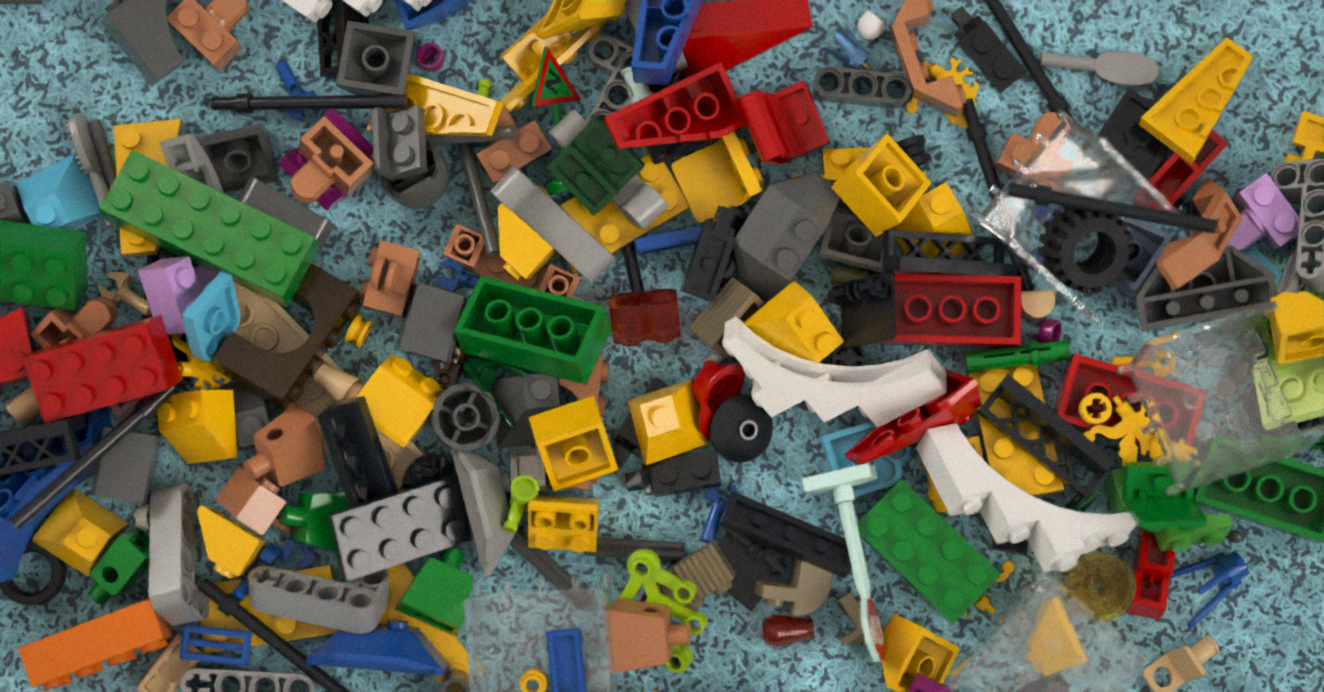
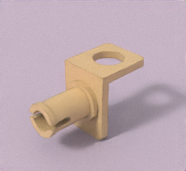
M1206 635L1192 647L1186 645L1168 651L1141 670L1140 675L1151 692H1172L1183 683L1206 675L1201 665L1217 655L1219 647L1214 639ZM1157 668L1166 669L1170 675V682L1166 687L1158 686L1155 683L1154 672Z

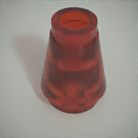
M771 614L770 618H763L762 622L765 645H773L774 648L813 638L812 618Z

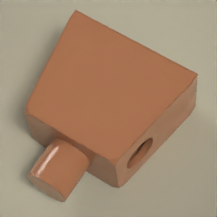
M293 405L255 433L253 439L257 455L243 462V468L251 480L265 475L277 486H285L326 469L317 419L300 405Z
M616 598L609 609L615 672L667 664L674 653V645L691 644L692 633L690 624H672L671 609L667 605Z

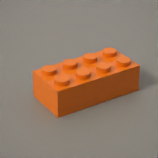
M150 599L27 644L18 648L31 687L43 686L44 691L72 683L70 678L72 675L76 674L78 679L104 671L102 665L109 662V665L113 666L136 659L135 652L141 650L142 654L165 648L168 646L167 639L173 638L175 635L171 624L154 611Z

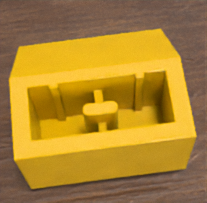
M537 495L535 500L529 501L528 547L541 550L558 549L572 550L574 552H596L600 499Z

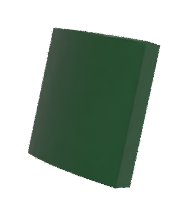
M597 115L554 157L546 168L595 216L619 193L624 185L644 168L645 163L630 148L617 149L605 122Z

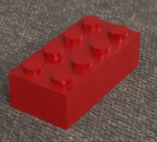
M895 273L896 338L880 341V345L993 348L1021 345V276Z
M161 315L44 347L22 358L44 423L165 391L183 380Z
M1074 353L1070 355V361L1066 362L1053 411L1074 428L1086 432L1095 426L1083 421L1078 411L1081 400L1087 395L1100 393L1110 400L1112 405L1111 415L1105 422L1100 423L1109 427H1113L1122 420L1114 409L1117 405L1112 400L1113 397L1118 395L1122 402L1126 400L1135 412L1141 410V402L1145 400L1147 405H1153V407L1145 412V417L1157 414V419L1161 420L1159 424L1153 421L1148 423V429L1154 430L1153 435L1157 430H1161L1165 444L1172 457L1171 442L1178 444L1179 439H1182L1184 444L1189 445L1190 448L1192 447L1207 391ZM1092 399V405L1087 406L1086 410L1088 414L1093 413L1092 418L1098 419V413L1103 412L1104 407L1103 404L1098 405V400ZM1096 433V434H1095V435H1098V436H1102V437L1108 438V437H1106V436H1104L1103 434H1100V433ZM1121 437V438H1118V439H1112V440H1116V441H1119V442H1120V440L1122 439V437ZM1135 437V444L1137 447H1140V443Z

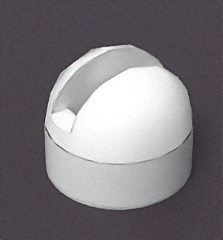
M869 11L862 15L857 24L858 33L867 40L878 38L887 29L885 24Z
M150 504L138 507L133 514V517H136V527L142 531H150V520H148Z

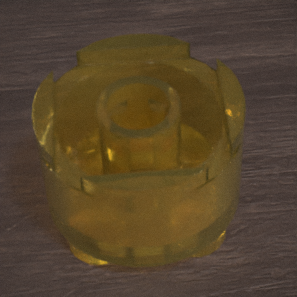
M1094 552L1081 555L1077 560L1078 563L1073 568L1064 571L1062 576L1061 592L1066 605L1075 615L1086 620L1110 621L1120 617L1128 609L1136 594V580L1131 568L1120 558L1110 553ZM1096 578L1098 582H1104L1105 588L1100 590V596L1098 592L1092 591L1091 585L1096 583Z

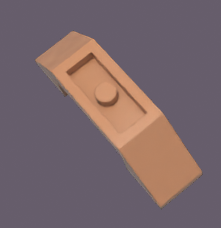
M905 0L892 25L891 38L905 77L911 83L912 97L951 116H961L963 104L967 103L962 85H956L953 76L926 84L927 81H930L927 66L924 61L919 63L915 51L919 50V45L914 31L908 32V30L929 24L930 12L934 11L932 1Z
M1210 178L1203 181L1192 201L1203 218L1217 220L1215 233L1194 230L1190 237L1168 242L1156 262L1160 273L1165 277L1173 290L1180 288L1220 259L1243 218L1226 191Z
M457 223L443 252V256L477 276L482 275L568 298H573L581 280V277L551 264L548 268L544 266L530 280L525 279L523 276L517 280L503 267L506 261L500 255L493 258L488 257L482 234Z

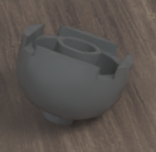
M431 142L429 145H426L427 172L391 181L381 175V185L394 201L404 207L422 209L438 201L448 188L450 183L449 165L441 151Z
M462 383L451 385L442 391L434 402V407L430 414L433 432L438 440L450 449L471 451L486 445L496 434L500 421L499 410H497V405L494 402L495 399L490 392L484 396L475 384Z

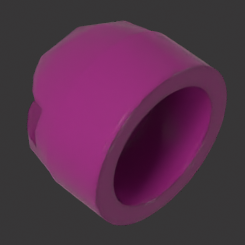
M426 43L418 49L416 60L422 69L428 72H436L444 65L445 56L437 44ZM436 54H439V57L436 58L430 65H426L435 57Z
M1043 319L1036 324L1035 327L1040 328L1039 333H1034V337L1039 343L1060 341L1062 334V324L1060 321Z

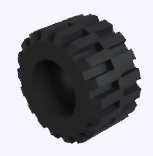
M1065 206V211L1063 212L1056 210L1052 213L1053 221L1051 223L1046 221L1043 226L1047 229L1046 233L1040 234L1039 241L1044 244V246L1038 248L1039 255L1044 258L1041 261L1044 268L1049 270V273L1064 285L1081 293L1088 294L1089 290L1099 293L1102 292V286L1108 289L1114 286L1113 280L1116 277L1121 280L1125 275L1122 272L1125 266L1130 267L1132 260L1128 259V255L1134 254V246L1128 243L1133 240L1132 233L1126 230L1127 224L1118 218L1119 216ZM1096 231L1098 243L1094 253L1088 259L1075 263L1074 250L1076 244L1084 235Z

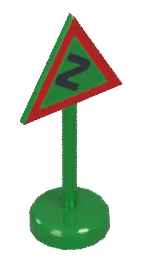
M544 47L531 107L551 105L554 126H556L562 120L559 103L579 101L581 99L549 48ZM558 179L551 180L546 185L548 195L569 191Z

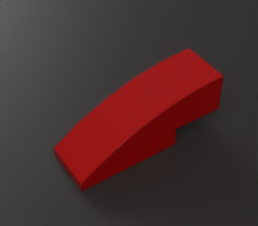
M1212 129L1192 165L1173 152L1151 176L1149 181L1134 195L1133 199L1142 207L1167 211L1228 145V141Z
M1140 528L1130 579L1126 613L1160 620L1166 611L1169 579L1173 574L1175 552L1172 549L1160 552L1154 533Z

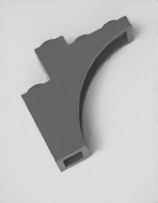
M115 0L105 8L108 14H106L101 23L151 87L176 70L185 61L180 55L169 29L166 0Z

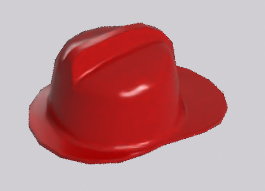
M706 360L693 382V396L701 406L698 425L700 432L707 438H710V420L717 406L728 397L739 395L741 392L745 371L740 364L732 363L725 366L713 360Z

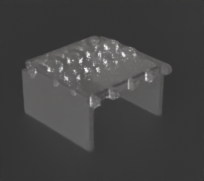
M1060 109L1056 113L1058 119L1062 121L1048 138L1039 133L1035 139L1041 146L1025 164L1016 159L1012 165L1019 171L1002 190L995 185L989 189L996 197L982 213L972 208L969 214L1067 304L1097 325L1101 320L1073 295L1074 290L1057 280L1049 270L1044 268L1041 262L1044 258L1039 255L1038 248L1044 246L1039 241L1040 234H1045L1047 231L1043 227L1045 222L1049 221L1051 223L1054 219L1052 213L1056 210L1060 212L1065 211L1064 206L1049 204L1048 207L1035 205L1032 200L1007 196L1010 182L1037 187L1038 184L1052 186L1051 190L1148 208L1153 206L1155 209L1175 213L1180 212L1103 137L1077 123ZM1120 216L1118 217V218H1120L1121 220H1123L1124 222L1128 219V218H1125V217H1120ZM1130 219L1134 223L1138 221L1136 219ZM1096 231L1084 235L1076 244L1074 250L1075 263L1088 259L1094 253L1098 243Z
M1276 300L1148 340L1130 363L1116 368L1118 375L1131 374L1138 392L1128 396L1129 402L1133 404L1142 401L1151 423L1140 428L1142 434L1155 433L1164 455L1153 460L1155 466L1160 467L1167 464L1175 485L1165 489L1168 496L1291 457L1296 452L1310 448L1324 435V424L1299 431L1296 421L1284 424L1283 419L1293 415L1282 389L1273 392L1270 390V388L1277 386L1279 381L1269 358L1257 360V357L1265 354L1266 350L1256 329H1259L1278 308Z
M1034 570L948 673L953 679L947 688L953 692L962 682L973 692H1128L1143 674V669L1151 659L1129 640H1126L1118 649L1115 645L1123 636L1102 617L1093 626L1089 625L1088 622L1096 612L1075 595H1072L1064 604L1061 600L1069 590L1052 575H1048L1047 572Z
M610 572L602 573L603 586L580 588L579 574L572 575V588L546 590L545 577H538V590L513 592L512 580L504 579V593L482 594L481 581H473L474 595L464 599L470 692H522L519 682L523 673L530 668H539L546 673L548 685L545 692H552L546 631L580 628L586 691L618 692L609 620V609L612 606ZM530 679L527 681V686L532 690H536L539 688V683L535 679Z

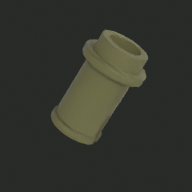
M836 262L831 283L841 285L843 282L875 275V272Z

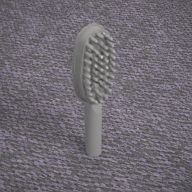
M1042 52L1040 65L1092 71L1096 72L1097 76L1101 79L1122 85L1138 86L1150 84L1156 80L1159 74V66L1156 61L1142 54L1132 52H1106L1099 55L1097 59Z
M76 113L65 122V127L70 128L66 132L71 133L67 137L72 139L69 143L74 144L71 146V149H76L73 151V154L78 155L75 159L81 160L77 164L83 165L80 167V170H85L83 174H86V176L90 175L100 206L109 190L102 175V169L87 124L88 121L81 113ZM105 220L107 227L115 226L114 224Z

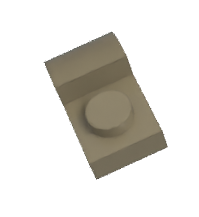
M793 557L789 583L756 579L754 593L764 598L763 603L768 605L784 606V601H786L785 610L793 616L807 615L817 610L827 599L831 589L833 573Z

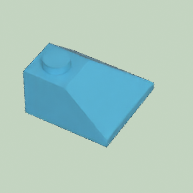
M72 154L16 183L23 207L33 225L73 230L102 214L99 210L100 206L91 179L86 174H83L85 170H80V167L83 165L77 164V162L81 161L75 159L78 156L77 154Z

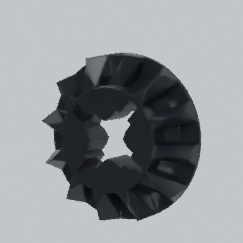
M439 454L420 456L405 470L402 487L405 489L424 483L421 476L437 479L453 474L454 467L444 456Z

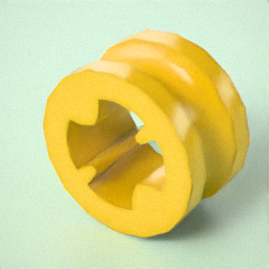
M356 315L345 335L344 341L348 343L354 341L356 343L355 346L360 349L368 337L374 322L371 320L365 322L362 320L361 315Z
M1093 393L1081 400L1078 411L1083 421L1096 425L1105 422L1110 417L1112 405L1105 395ZM1092 399L1098 400V405L1103 404L1104 411L1098 413V419L1092 418L1093 413L1088 414L1086 410L1087 406L1092 405Z

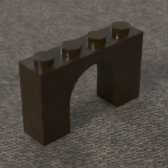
M312 263L291 299L304 307L314 319L313 331L303 345L290 352L272 353L231 332L212 358L216 371L283 411L287 409L290 403L295 404L300 399L304 391L303 384L309 375L312 377L315 375L318 368L323 364L322 357L328 348H335L342 336L341 329L347 321L352 322L361 308L358 290Z

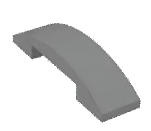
M192 133L159 142L169 168L224 193L213 165Z

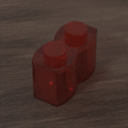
M655 289L644 293L625 292L609 296L613 342L615 344L632 347L646 340L668 343L675 338L681 337L676 289Z

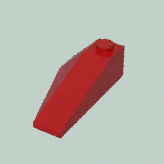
M734 0L703 3L682 51L688 68L684 69L685 78L719 62H722L725 71H728L764 51L812 28L808 0Z
M722 62L709 66L603 118L617 149L716 139L747 125L737 102L738 97Z
M945 369V394L878 428L876 427L848 450L844 456L847 460L858 465L865 464L919 442L929 428L966 423L973 417L974 411L981 406L977 382L974 378Z

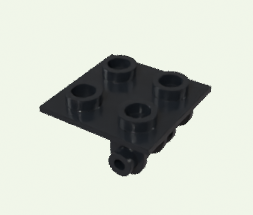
M895 271L843 282L841 286H833L828 292L829 302L841 307V337L844 340L842 349L896 338Z
M728 530L718 543V546L736 573L734 579L730 581L733 586L726 592L750 611L762 599L754 593L756 579L776 581L786 570L793 558L788 554L731 530Z

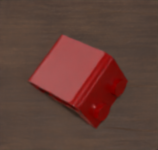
M804 80L774 94L758 90L737 99L762 163L779 166L831 143L810 89Z

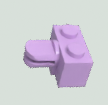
M1267 173L1232 197L1242 211L1240 214L1243 218L1228 245L1243 251L1259 239H1262L1272 252L1298 235L1300 217Z
M190 256L160 259L138 270L153 317L162 316L167 334L186 333L182 319L185 309L192 305L203 292L205 286L211 283L218 275L199 265L193 268Z

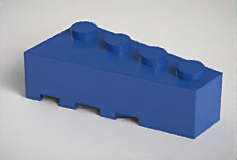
M641 0L631 64L634 83L668 86L704 0Z

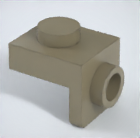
M848 592L837 600L855 626V629L841 637L839 641L842 645L850 643L852 647H855L865 640L861 623L860 595L854 597L851 592Z

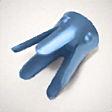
M847 23L845 28L851 38L844 31L835 34L836 41L847 54L839 53L826 46L822 48L841 60L849 68L857 69L861 64L866 70H870L864 63V60L871 53L858 43Z

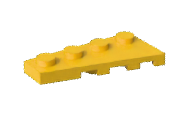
M1226 37L1141 117L1139 125L1192 165L1249 68L1253 56Z
M409 73L407 76L404 93L408 98L407 108L419 105L425 109L426 135H493L504 104ZM388 108L383 110L390 113L404 108ZM372 114L366 128V131L371 132L370 124L372 122Z
M173 119L115 125L116 176L131 150L168 167L159 142L179 136L181 134L182 120ZM119 227L121 255L124 258L158 254V245Z
M405 562L389 567L387 571L389 574L390 602L378 624H387L388 620L408 621V626L418 627L448 661L449 671L453 669L463 670L470 676L472 681L480 672V669L456 635H451L395 610L396 604L414 576ZM432 675L441 683L443 676ZM458 682L449 684L447 689L451 692H463L465 687Z

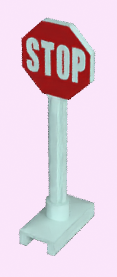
M869 463L802 478L804 490L807 493L833 492L834 502L839 506L856 589L861 597V623L865 642L874 662L885 661V639L880 617L870 597L871 584L853 505L855 496L852 487L878 479L875 465L870 466Z

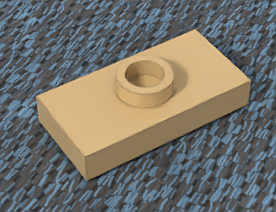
M181 634L175 636L135 687L136 690L139 692H177L180 689V681L184 673L190 669H195L201 662L179 659ZM188 646V652L204 653L196 646Z

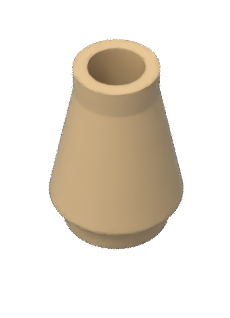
M325 363L318 368L313 377V380L335 401L355 398L364 387L360 378L332 368Z

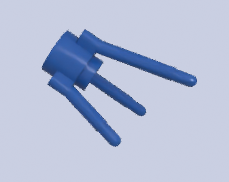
M1221 551L1211 558L1173 570L1170 579L1215 564L1216 566L1212 568L1215 577L1198 588L1197 592L1203 594L1219 583L1225 585L1188 622L1189 628H1193L1232 589L1242 584L1241 578L1249 574L1246 563L1237 552L1233 551L1226 556Z

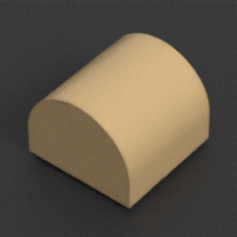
M1055 291L1021 292V314L1029 320L1044 318L1055 306Z
M32 386L6 404L5 407L21 426H26L41 414Z

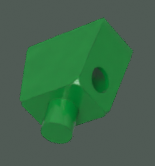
M344 491L300 493L297 506L284 505L279 513V522L281 525L294 527V541L336 554L327 513L349 507Z
M136 528L120 534L90 572L91 578L96 583L88 591V595L96 603L104 605L111 596L116 597L128 592L149 568L150 536L144 531ZM136 543L143 549L142 551L135 546ZM114 569H116L118 576L113 572Z
M449 547L445 549L441 561L429 557L421 565L395 606V610L451 635H455L462 628L473 580L470 574L459 570L465 554L458 549Z

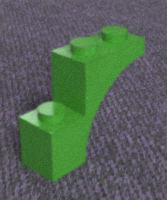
M1125 468L1110 470L1103 483L1113 514L1129 512L1122 501ZM1204 513L1207 517V526L1196 528L1194 531L1162 528L1161 531L1153 532L1160 552L1171 549L1173 552H1182L1191 548L1192 545L1204 543L1205 546H1213L1221 543L1233 526L1229 513Z

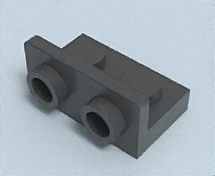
M415 105L387 113L380 107L373 108L370 130L373 136L371 160L374 163L375 171L391 181L427 172L425 109Z

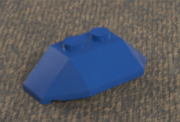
M388 620L387 624H378L373 631L366 634L338 630L307 658V665L443 676L449 671L448 661L418 627L408 626V621Z

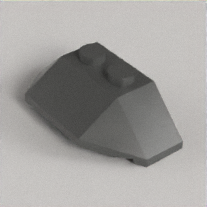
M811 172L806 175L769 184L735 235L736 239L733 249L740 283L766 302L770 301L792 281L828 226L840 200V197L831 188L833 186L832 182L816 172Z
M1227 245L1217 262L1178 289L1173 290L1156 265L1135 299L1141 331L1269 309L1270 298L1277 296L1273 272L1232 245Z

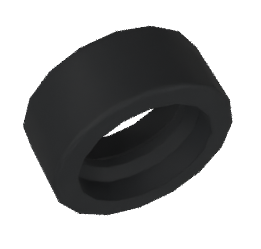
M29 541L23 555L33 552L45 556L52 568L49 584L41 591L27 593L19 589L14 580L11 579L0 583V588L9 599L19 604L39 605L50 601L61 591L66 581V565L64 561L35 542Z

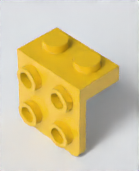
M734 131L721 137L718 142L674 161L671 165V171L683 193L694 220L698 223L714 218L718 206L728 208L735 206L737 208L757 199L762 192L761 186L764 185L762 176L757 167L751 168L746 157L749 155L747 144L742 136L737 138Z

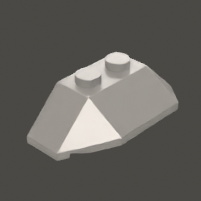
M451 449L484 577L491 576L516 534L509 533L503 529L510 510L506 494L511 492L509 476L507 472L501 473L498 466L472 451Z

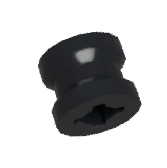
M917 135L896 142L917 167L932 161L931 155L926 152L924 147L926 143L925 135Z
M841 344L833 351L831 356V365L864 366L866 362V355L861 346L842 349Z

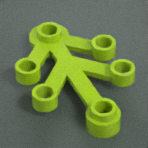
M649 549L634 551L627 560V570L631 577L622 594H619L616 598L634 600L643 584L647 595L645 602L669 606L672 616L681 620L684 624H690L692 635L701 634L708 624L707 617L702 612L692 611L682 605L691 602L695 597L697 589L694 583L689 580H681L661 568L660 559L654 551ZM638 563L644 564L648 571L641 569ZM658 583L673 590L674 598L677 601L661 593ZM680 588L687 589L690 596L683 595ZM691 619L698 620L701 627L694 626ZM674 645L672 657H677L681 664H676L670 659L669 663L665 664L666 668L675 673L684 672L693 661L691 648L688 645Z

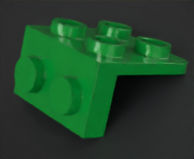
M1193 461L1125 462L1122 501L1139 527L1146 531L1157 532L1161 531L1162 528L1194 531L1196 528L1207 526V517L1193 499L1197 469Z

